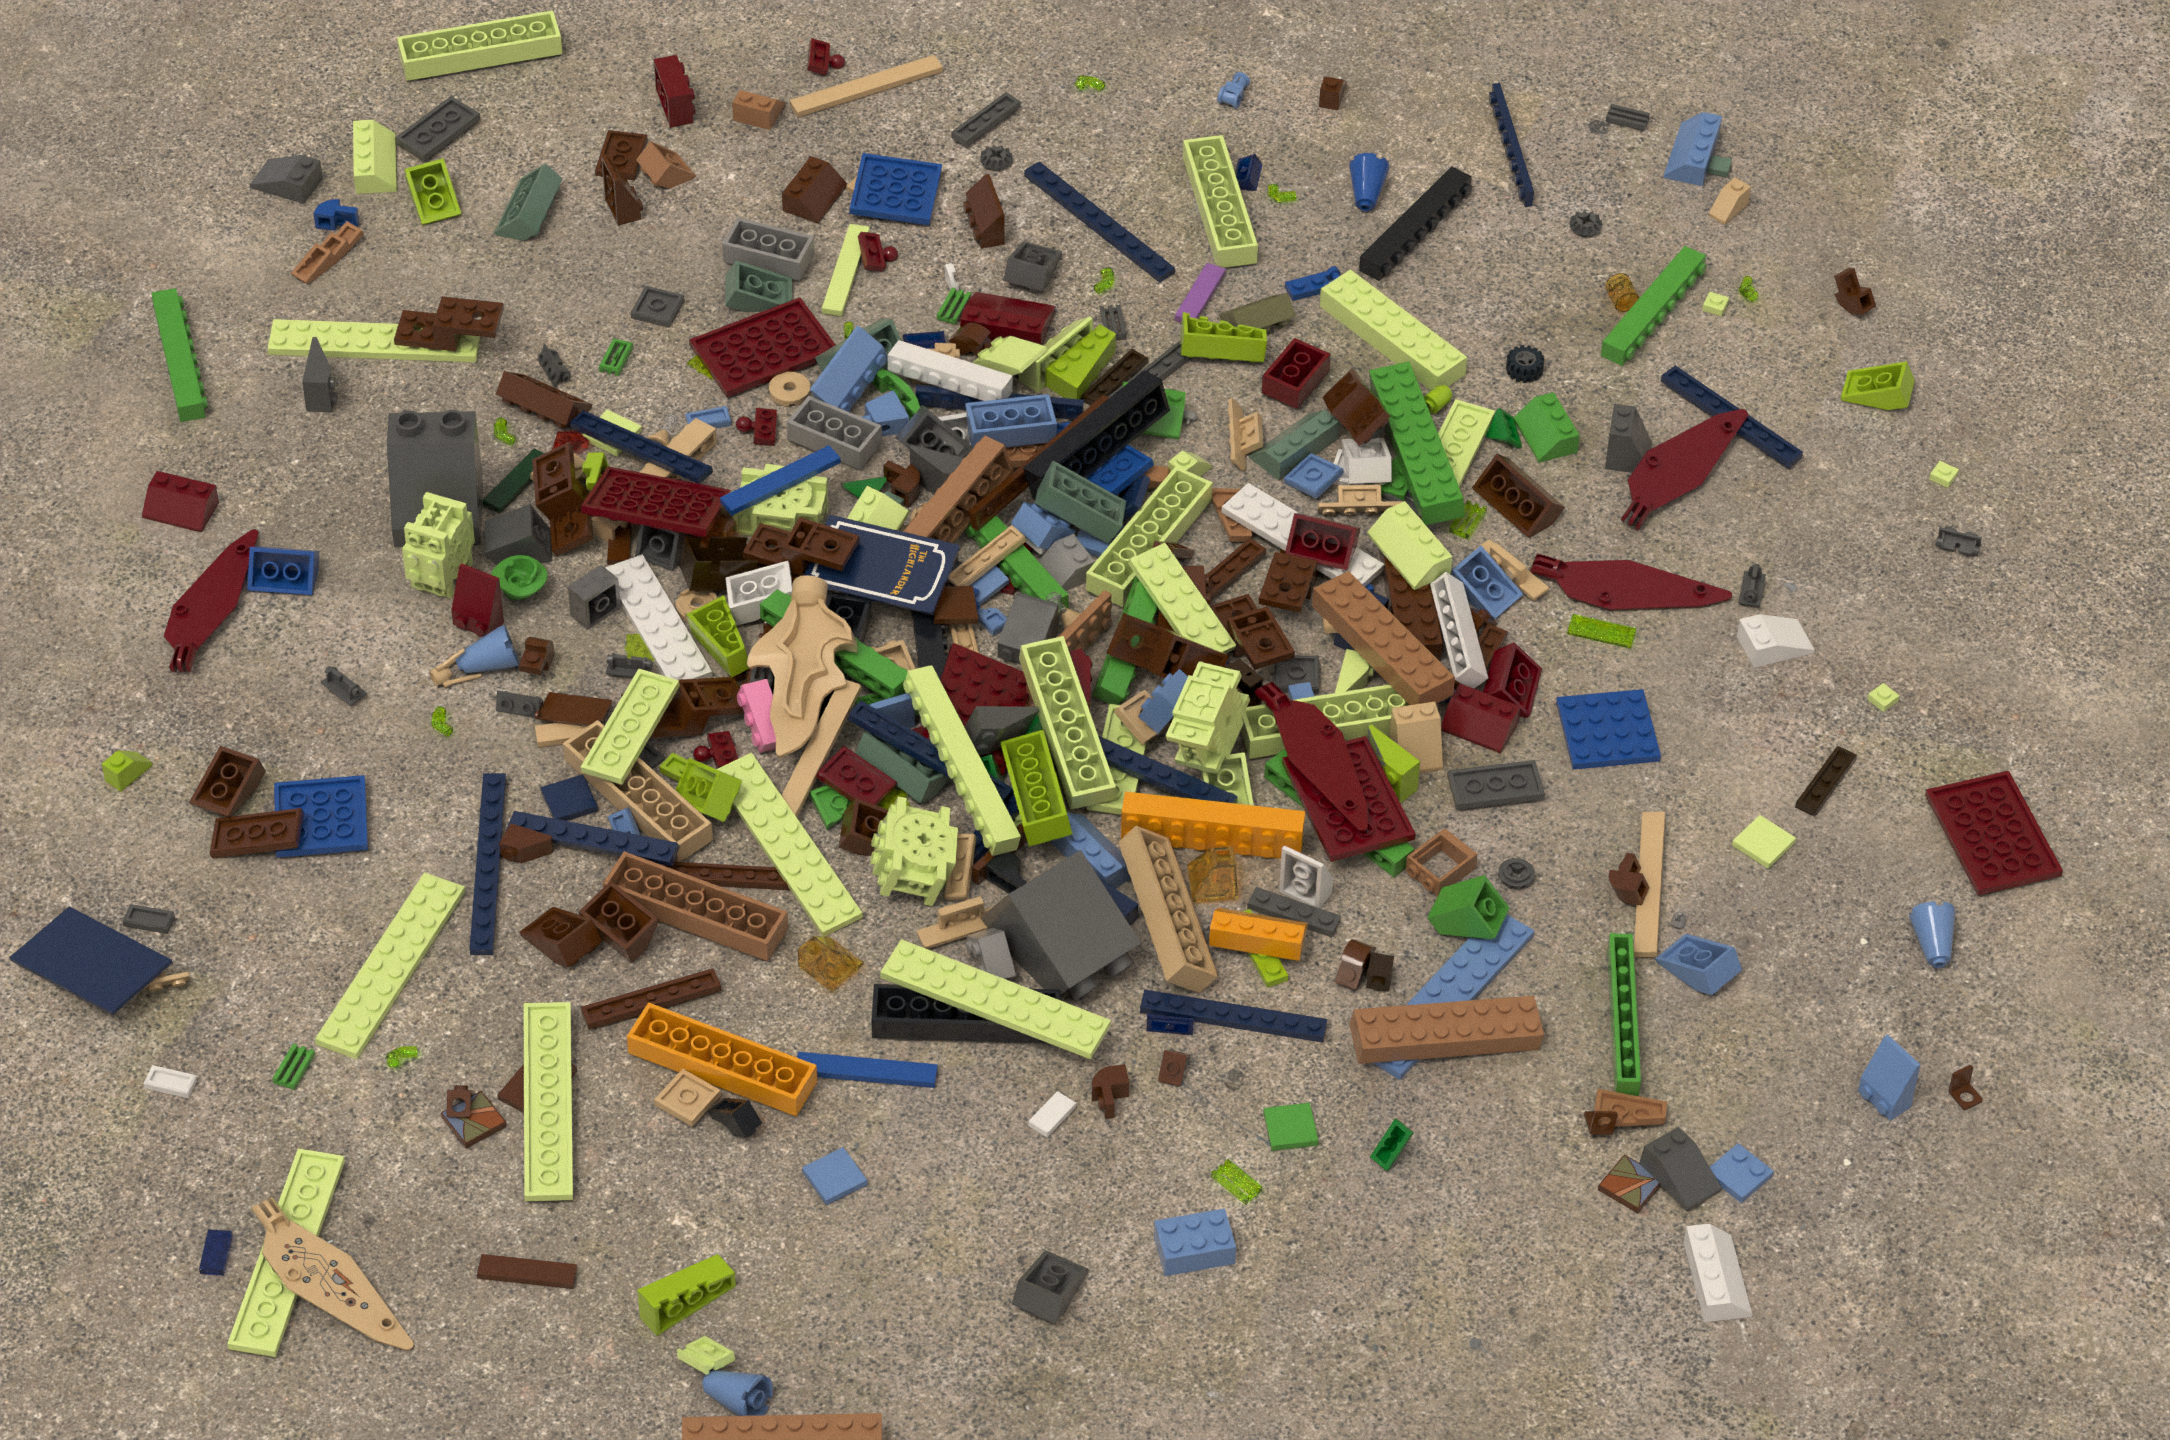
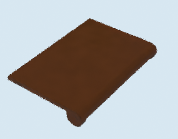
M549 692L540 711L535 712V719L589 726L597 720L602 723L612 704V700Z

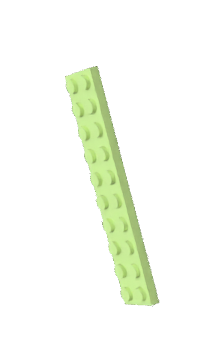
M273 319L268 344V355L308 356L312 337H317L326 357L477 362L480 336L461 335L455 352L394 345L398 324ZM417 328L415 330L421 331L423 328Z
M749 753L718 768L717 770L742 780L740 791L735 796L732 806L771 863L778 870L782 879L788 884L789 889L821 936L825 937L863 918V913L754 755Z
M425 872L423 873L316 1036V1045L358 1059L465 894V886Z
M902 939L880 971V978L1088 1059L1092 1058L1111 1026L1110 1019Z
M570 1002L524 1003L525 1201L573 1200Z
M298 1148L278 1205L287 1218L316 1236L320 1234L345 1163L344 1156ZM262 1246L227 1344L230 1350L276 1357L298 1295L285 1287L263 1256Z

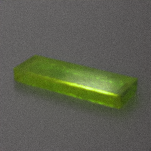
M1572 614L1567 634L1631 649L1636 628Z

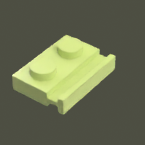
M706 1336L685 1345L686 1349L684 1350L677 1349L678 1359L706 1375L709 1374L710 1369H722L727 1364L735 1361L733 1351Z

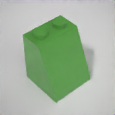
M1483 875L1442 887L1427 918L1438 933L1442 935L1495 939L1510 907L1487 877Z

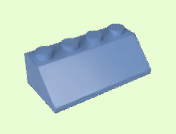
M1702 112L1681 123L1663 178L1703 186L1720 135L1722 116Z
M857 325L810 388L813 397L850 412L851 407L862 396L865 388L874 380L876 373L885 365L888 356L884 347Z
M1049 394L965 403L968 434L973 448L984 435L1004 444L1005 447L1048 443L1056 436L1057 422Z
M1067 812L1073 834L1051 840L1050 842L1067 858L1081 850L1097 876L1115 889L1130 880L1131 877L1127 871L1128 868L1121 851L1084 815Z

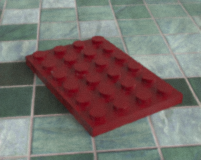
M800 297L689 339V346L726 397L769 382L779 374L795 372L816 364L815 357L836 345Z
M607 466L582 503L581 513L592 517H605L613 521H626L633 525L651 526L654 529H667L675 533H688L695 537H706L724 509L720 503V497L730 493L731 490Z
M953 643L950 647L940 681L964 727L976 706L1025 707L1029 694L1026 692V678L1023 671L956 643ZM924 727L922 736L930 740L929 732ZM1002 747L989 754L979 755L981 758L992 754L1003 776L1006 762Z
M1366 736L1345 741L1367 802L1368 828L1364 832L1358 831L1289 761L1288 756L1282 758V765L1330 862L1415 840L1416 833Z
M2010 771L1926 789L1925 796L1978 896L2062 876L2063 869Z

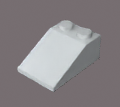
M1372 438L1368 443H1363L1361 446L1353 439H1342L1346 477L1349 484L1365 485V483H1373L1375 485H1384L1386 482H1391V455L1384 438Z
M789 561L726 577L729 608L737 626L760 619V603L778 589L784 594L791 596L792 579Z
M1761 614L1739 619L1737 638L1754 668L1815 652L1798 619Z
M1283 846L1279 892L1302 903L1321 908L1332 893V875L1323 863L1287 846Z

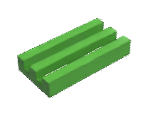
M952 287L937 313V320L956 325L965 305L971 298V292L964 294V290L957 292L956 288ZM960 299H963L953 318H950Z
M613 338L599 365V372L606 370L607 374L615 372V375L619 376L633 350V343ZM617 345H620L619 348H618V350L616 351V353H615V355H614V358H613L611 364H610V365H607L608 362H609V360H610V358L612 357V355H613V353H614V351H615Z
M293 1043L272 1078L273 1083L295 1090L314 1058L315 1050L310 1049L308 1051L304 1046L298 1048V1045ZM305 1056L303 1062L301 1063L300 1067L295 1073L293 1079L291 1080V1082H288L291 1075L295 1072L301 1058Z

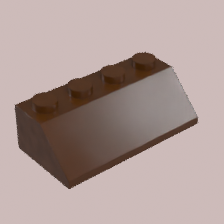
M504 371L495 394L502 397V402L510 405L516 403L520 405V410L528 413L534 411L537 413V417L547 421L550 418L555 421V425L562 428L570 426L569 422L583 410L588 412L593 405L530 376Z
M1499 454L1494 456L1472 487L1528 538L1553 525L1565 508L1513 461Z

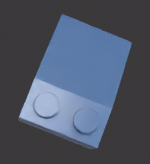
M1481 545L1451 570L1450 575L1463 582L1468 603L1478 610L1482 608L1488 611L1492 619L1497 618L1523 595L1520 589Z
M1684 934L1655 958L1659 965L1695 991L1709 995L1718 992L1723 985L1732 980L1742 970L1735 947L1689 934Z
M1887 1034L1863 1072L1858 1091L1864 1099L1869 1100L1876 1107L1880 1114L1885 1115L1891 1121L1911 1108L1920 1064Z

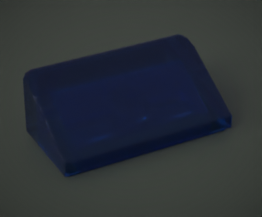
M1256 154L1238 159L1235 175L1240 190H1257L1262 163Z
M1147 1014L1146 1031L1193 1035L1194 1018Z

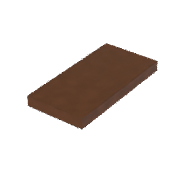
M302 808L232 816L230 818H216L209 854L212 858L298 848L304 812Z

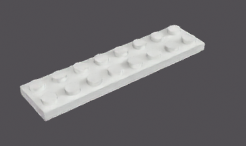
M1247 483L1227 501L1221 510V513L1283 550H1286L1294 513H1298L1250 483ZM1356 547L1348 570L1318 563L1316 570L1331 579L1349 571L1366 587L1384 570V564Z
M643 554L605 567L618 578L620 604L661 674L676 680L711 678L712 670Z

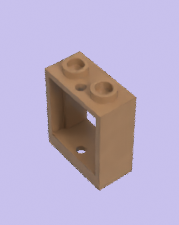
M1444 828L1407 856L1405 871L1411 878L1419 881L1426 890L1431 891L1438 897L1442 887L1456 884L1476 869L1477 853ZM1443 851L1458 865L1439 879L1422 864L1438 852Z

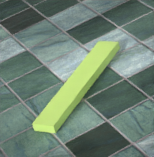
M849 224L822 306L823 314L843 315L862 257L858 235L861 231L870 233V227Z

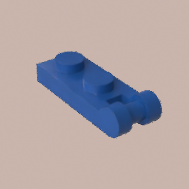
M1333 266L1321 273L1286 281L1285 289L1292 301L1321 294V288L1340 277V271L1336 266Z

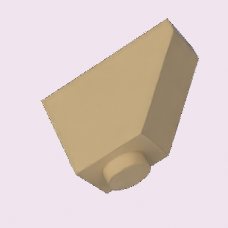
M1734 177L1722 188L1708 216L1724 225L1727 224L1749 204L1751 186Z

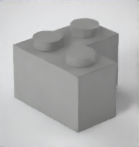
M989 928L967 935L966 949L968 954L972 955V958L978 959L980 966H977V969L1003 979L1016 976L1004 931Z

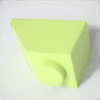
M1183 450L1168 461L1170 472L1177 466L1199 477L1212 468V464L1197 454Z

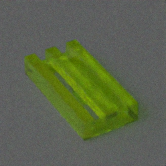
M1467 500L1464 504V514L1466 515L1469 510L1470 512L1458 530L1456 529L1464 517L1455 519L1449 527V533L1469 540L1486 514L1487 507L1483 506L1480 508L1479 504L1475 503L1472 505L1471 501ZM1475 512L1478 513L1473 522L1471 523V525L1469 526V528L1467 529L1466 533H1464V529L1469 524Z
M1229 1159L1225 1160L1224 1165L1220 1164L1218 1170L1214 1169L1211 1172V1177L1245 1205L1262 1191V1186ZM1222 1174H1224V1175L1227 1176L1230 1180H1232V1181H1233V1184H1232L1229 1180H1227L1224 1176H1222ZM1238 1188L1243 1189V1190H1244L1246 1193H1248L1249 1195H1246L1245 1193H1243V1192H1242L1240 1189H1238Z

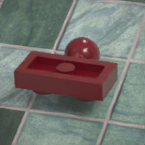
M811 38L808 50V71L826 76L829 64L834 69H841L845 66V59L839 54L829 56L830 43Z
M862 231L859 233L858 241L865 270L883 272L886 268L885 261L893 262L898 258V251L895 247L888 246L882 249L879 234Z
M756 408L755 421H752L747 416H741L736 421V428L741 433L754 430L753 444L774 446L777 410Z
M729 731L708 733L707 741L710 749L700 745L693 751L694 759L700 763H705L713 757L716 769L739 759Z

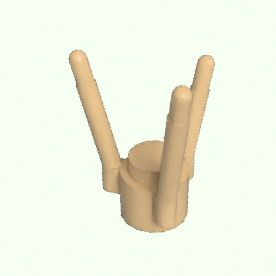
M464 648L429 671L433 683L436 686L442 684L444 688L452 684L480 678L482 675L478 673L452 680L449 679L452 677L449 667L456 663L455 659L465 652Z

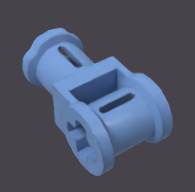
M1243 72L1235 73L1233 81H1227L1225 86L1221 87L1217 102L1233 105V108L1237 109L1244 97V88L1250 84L1249 77Z

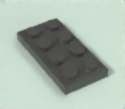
M450 96L395 137V142L413 155L426 161L480 120V113Z
M1535 760L1447 771V778L1456 810L1543 800L1545 797Z

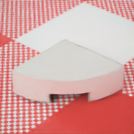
M952 263L946 264L945 281L950 290L953 287L958 292L959 283L954 278L955 268Z

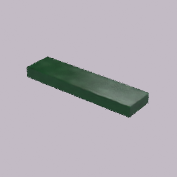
M534 448L483 499V505L501 513L533 481L530 479V475L533 472L532 459L544 453Z

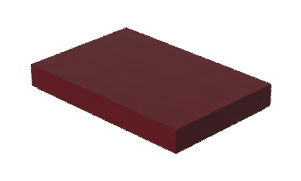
M845 746L816 774V778L850 801L858 798L876 806L897 786V781Z

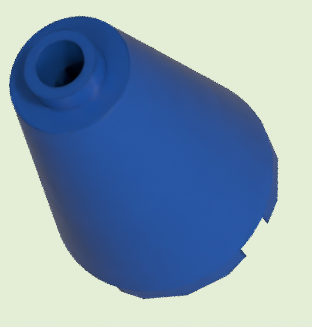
M1362 153L1354 156V160H1350L1349 170L1355 205L1362 211H1370L1377 204L1390 168L1386 158L1382 157V159L1376 157V154Z

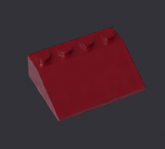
M975 292L964 307L960 318V327L967 323H977L991 332L988 335L991 341L1000 336L1002 338L1012 336L1043 345L1056 306Z

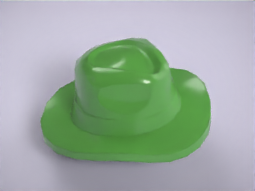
M516 555L504 559L491 573V575L500 579V588L503 594L511 600H525L527 597L537 593L545 585L548 577L546 568L538 560L525 555Z

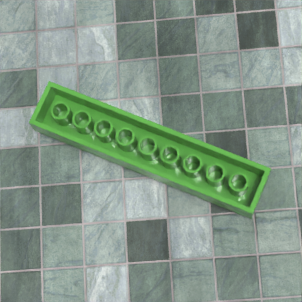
M1410 361L1369 370L1370 389L1382 401L1390 415L1385 428L1421 520L1425 525L1465 517L1462 493Z

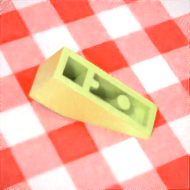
M1346 649L1335 693L1363 689L1368 683L1369 676L1374 675L1375 669L1357 651Z

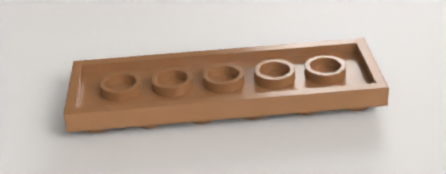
M1104 590L1059 635V637L1064 636L1069 652L1080 648L1085 652L1086 648L1091 643H1094L1104 630L1110 627L1112 623L1111 593ZM1026 681V692L1029 694L1027 699H1031L1032 696Z

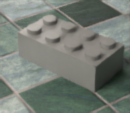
M739 217L735 220L722 244L723 262L733 264L737 260L797 281L801 280L815 254L814 236Z
M808 396L787 421V438L814 451L829 445L839 455L841 462L861 470L882 444V426Z

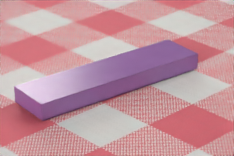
M1206 263L1176 312L1175 321H1182L1183 312L1190 313L1192 318L1198 319L1223 279L1226 268Z

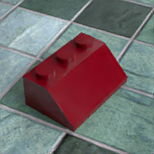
M156 471L148 484L142 518L202 533L219 504L217 487L214 484Z
M1294 513L1285 554L1316 560L1318 564L1348 570L1357 547L1361 528L1301 513Z
M1515 642L1494 651L1483 692L1520 706L1519 717L1528 718L1530 717L1542 668Z
M1460 683L1449 701L1441 723V731L1501 754L1519 724L1521 707Z

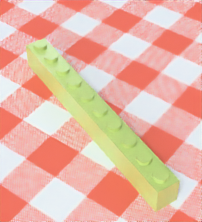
M933 666L907 671L906 679L903 682L904 690L907 694L909 693L913 708L918 711L923 727L927 728L931 743L935 744L940 760L944 761L948 776L953 779L958 795L962 796L966 811L971 814L976 830L980 831L984 846L989 849L992 856L1017 850L1021 835Z

